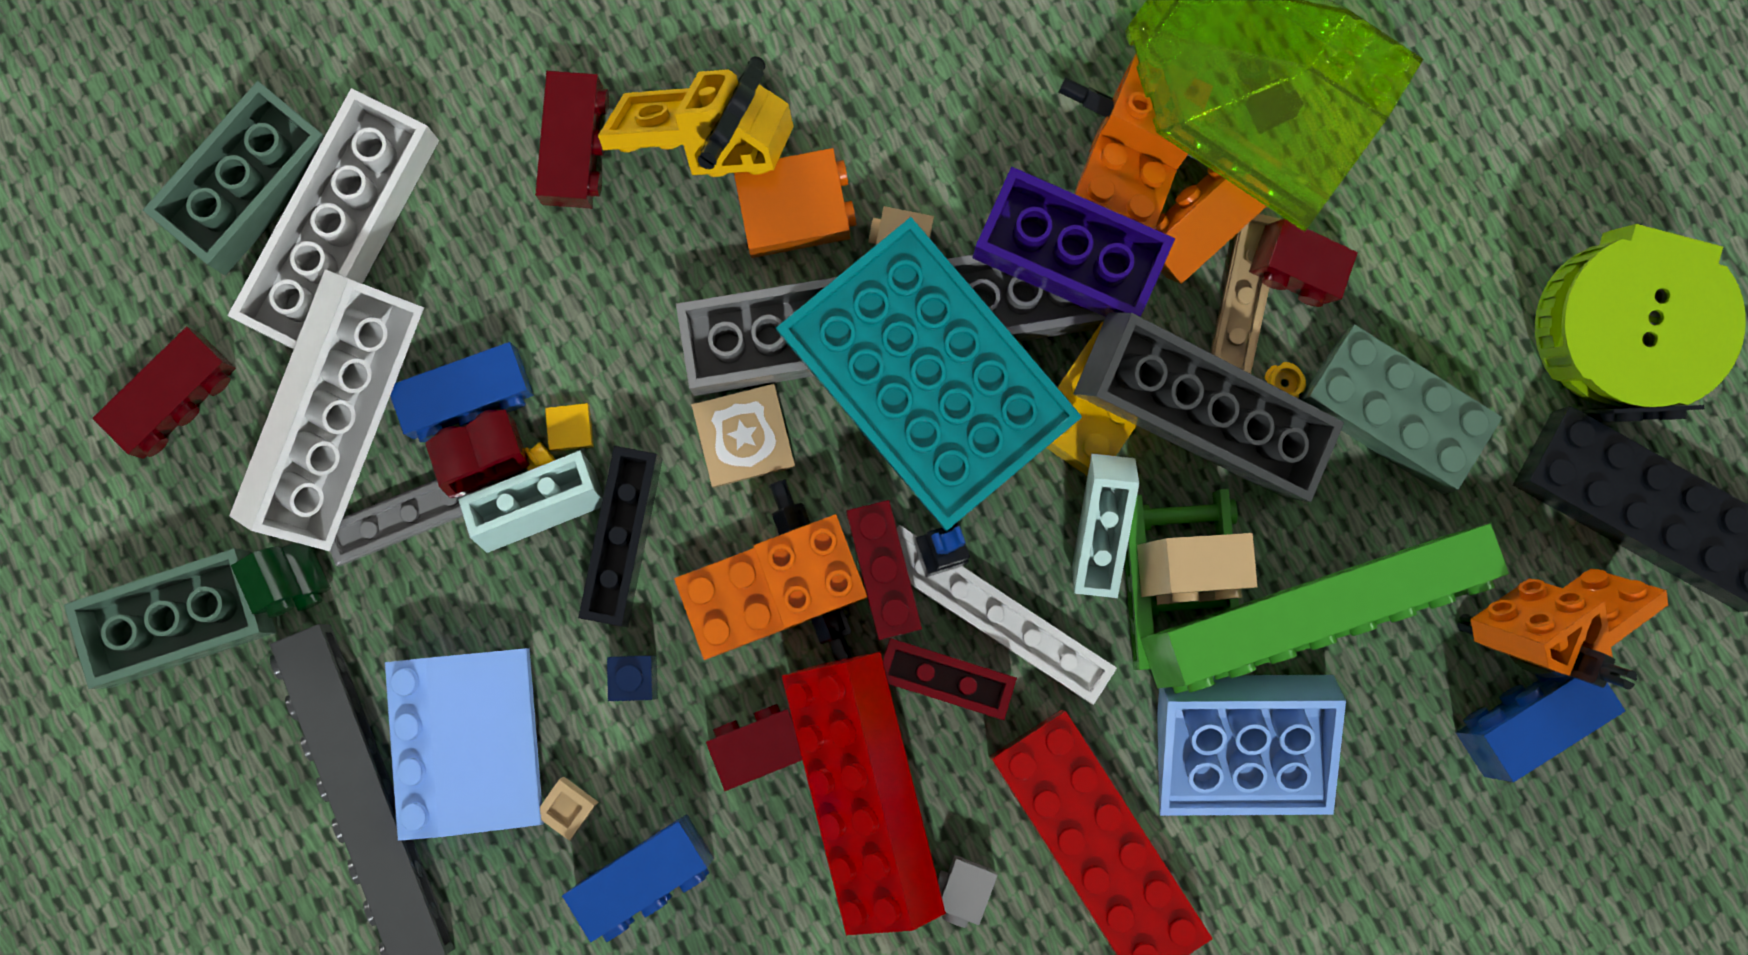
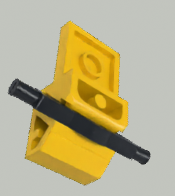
M754 56L748 61V65L739 79L729 69L702 71L697 73L689 88L624 93L598 134L602 150L619 149L621 152H632L647 147H659L669 150L683 145L692 175L708 174L711 177H720L728 173L749 172L750 174L758 175L774 170L794 125L789 104L759 84L764 75L763 70L766 64L762 58Z

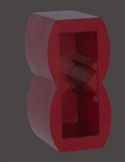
M486 410L478 414L475 420L466 426H450L439 430L434 437L425 443L439 488L449 498L469 494L485 486L490 481L512 476L530 465L516 423L506 410Z

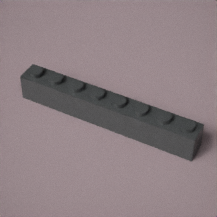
M317 624L271 643L270 647L273 655L270 656V664L272 670L279 680L283 679L289 694L285 697L288 712L294 720L299 721L304 734L301 737L302 749L309 761L314 760L320 777L316 779L319 794L325 802H330L335 816L332 819L333 831L340 843L345 842L351 858L347 863L350 876L355 884H361L366 901L363 903L366 918L372 926L376 925L382 940L379 944L380 955H447L455 949L414 841H398L394 788L332 626L329 624Z

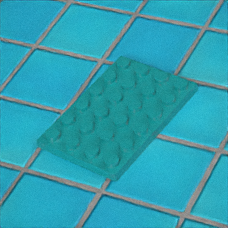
M912 217L908 218L776 327V331L946 532L1082 418L1080 413Z

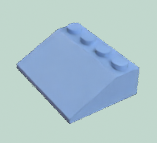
M530 648L385 662L398 841L543 825L544 822L541 820L540 814L542 795Z
M1241 675L1234 678L1228 676L1217 680L1214 679L1215 685L1194 692L1184 691L1177 694L1174 693L1173 687L1159 688L1157 724L1160 816L1334 815L1346 699L1334 675Z

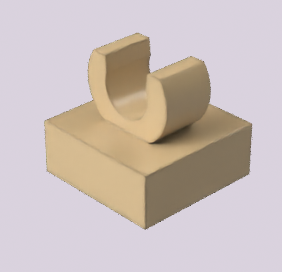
M563 776L541 804V820L570 841L575 837L599 802Z

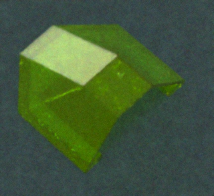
M1146 0L1125 30L1129 46L1134 45L1139 60L1136 68L1145 97H1150L1156 114L1153 119L1156 132L1304 232L1386 122L1424 60L1351 10L1333 0Z

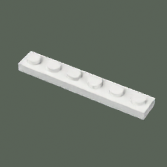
M901 525L897 527L910 583L913 587L1094 705L1117 668L963 566L925 577L913 542L917 536Z

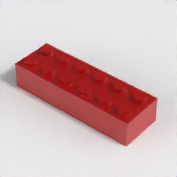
M876 652L827 662L782 675L846 936L914 931L946 914L881 653Z
M1059 710L988 756L1115 955H1189L1213 939L1066 711Z

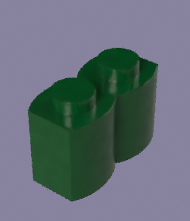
M300 543L284 547L275 546L252 552L231 565L252 614L267 612L268 617L273 618L292 610L294 607H296L298 612L321 603L323 600L320 595L331 589L313 547Z

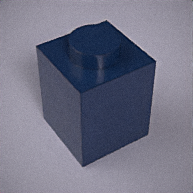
M657 656L607 657L608 701L658 699Z

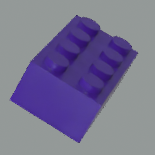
M1011 166L977 241L972 258L1104 317L1107 316V313H1134L1141 317L1175 238Z

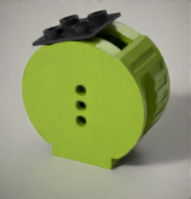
M1633 224L1602 233L1599 245L1589 247L1575 254L1552 275L1541 294L1535 316V339L1541 361L1553 380L1560 381L1567 389L1580 398L1597 405L1617 407L1582 409L1584 414H1598L1599 422H1631L1655 419H1688L1687 410L1705 409L1704 405L1689 404L1709 394L1729 374L1740 354L1746 328V312L1739 285L1729 268L1719 264L1723 246Z

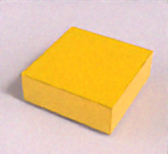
M588 403L545 408L548 446L551 452L594 447L590 405Z

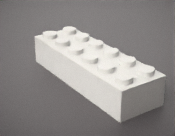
M351 88L227 316L294 350L325 269L363 284L439 142V139L430 128Z
M326 269L324 270L229 515L231 518L251 531L330 551L424 307Z

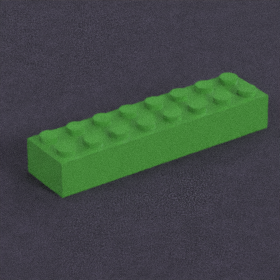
M1490 523L1451 533L1140 639L1157 689L1173 687L1175 694L1184 691L1194 692L1215 685L1214 679L1217 680L1228 676L1234 678L1255 671V666L1269 662L1271 664L1296 657V652L1309 648L1315 650L1338 642L1336 638L1350 634L1351 636L1363 634L1377 629V624L1407 619L1417 615L1416 611L1428 607L1430 609L1455 602L1456 597L1466 594L1474 595L1495 588L1493 580L1506 576L1509 572Z

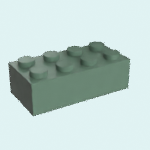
M257 81L146 205L143 211L203 262L226 276L286 208L325 136Z
M1355 324L1341 333L1300 399L1343 421L1344 425L1341 431L1441 494L1459 490L1503 418Z
M233 548L64 604L88 689L113 688L277 633L273 619L268 617L267 612L252 614L231 568L232 564L251 554L252 551Z

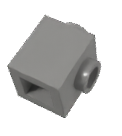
M954 855L948 872L940 870L937 876L946 912L942 919L963 928H967L968 922L980 925L998 876L996 871Z

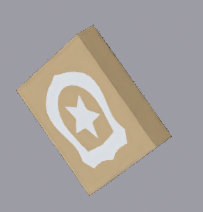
M775 384L691 404L712 488L795 467Z

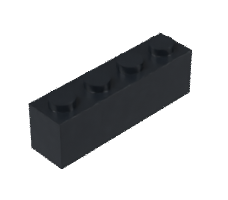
M614 446L578 616L580 619L629 627L663 461L656 453Z

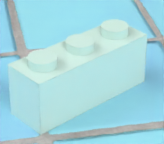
M577 451L462 497L458 501L470 538L486 553H489L601 508L604 495L595 468L581 451Z
M1091 453L1072 562L1075 594L1118 598L1139 488L1135 458Z

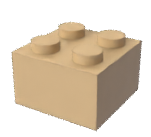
M1253 533L1165 538L1137 545L1141 597L1156 596L1157 605L1242 598L1241 589L1258 587Z

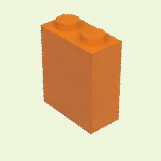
M833 148L779 158L774 170H769L763 174L754 175L749 172L734 173L751 258L849 240V227L857 226L853 202H844L841 186L848 185L844 160L836 161Z

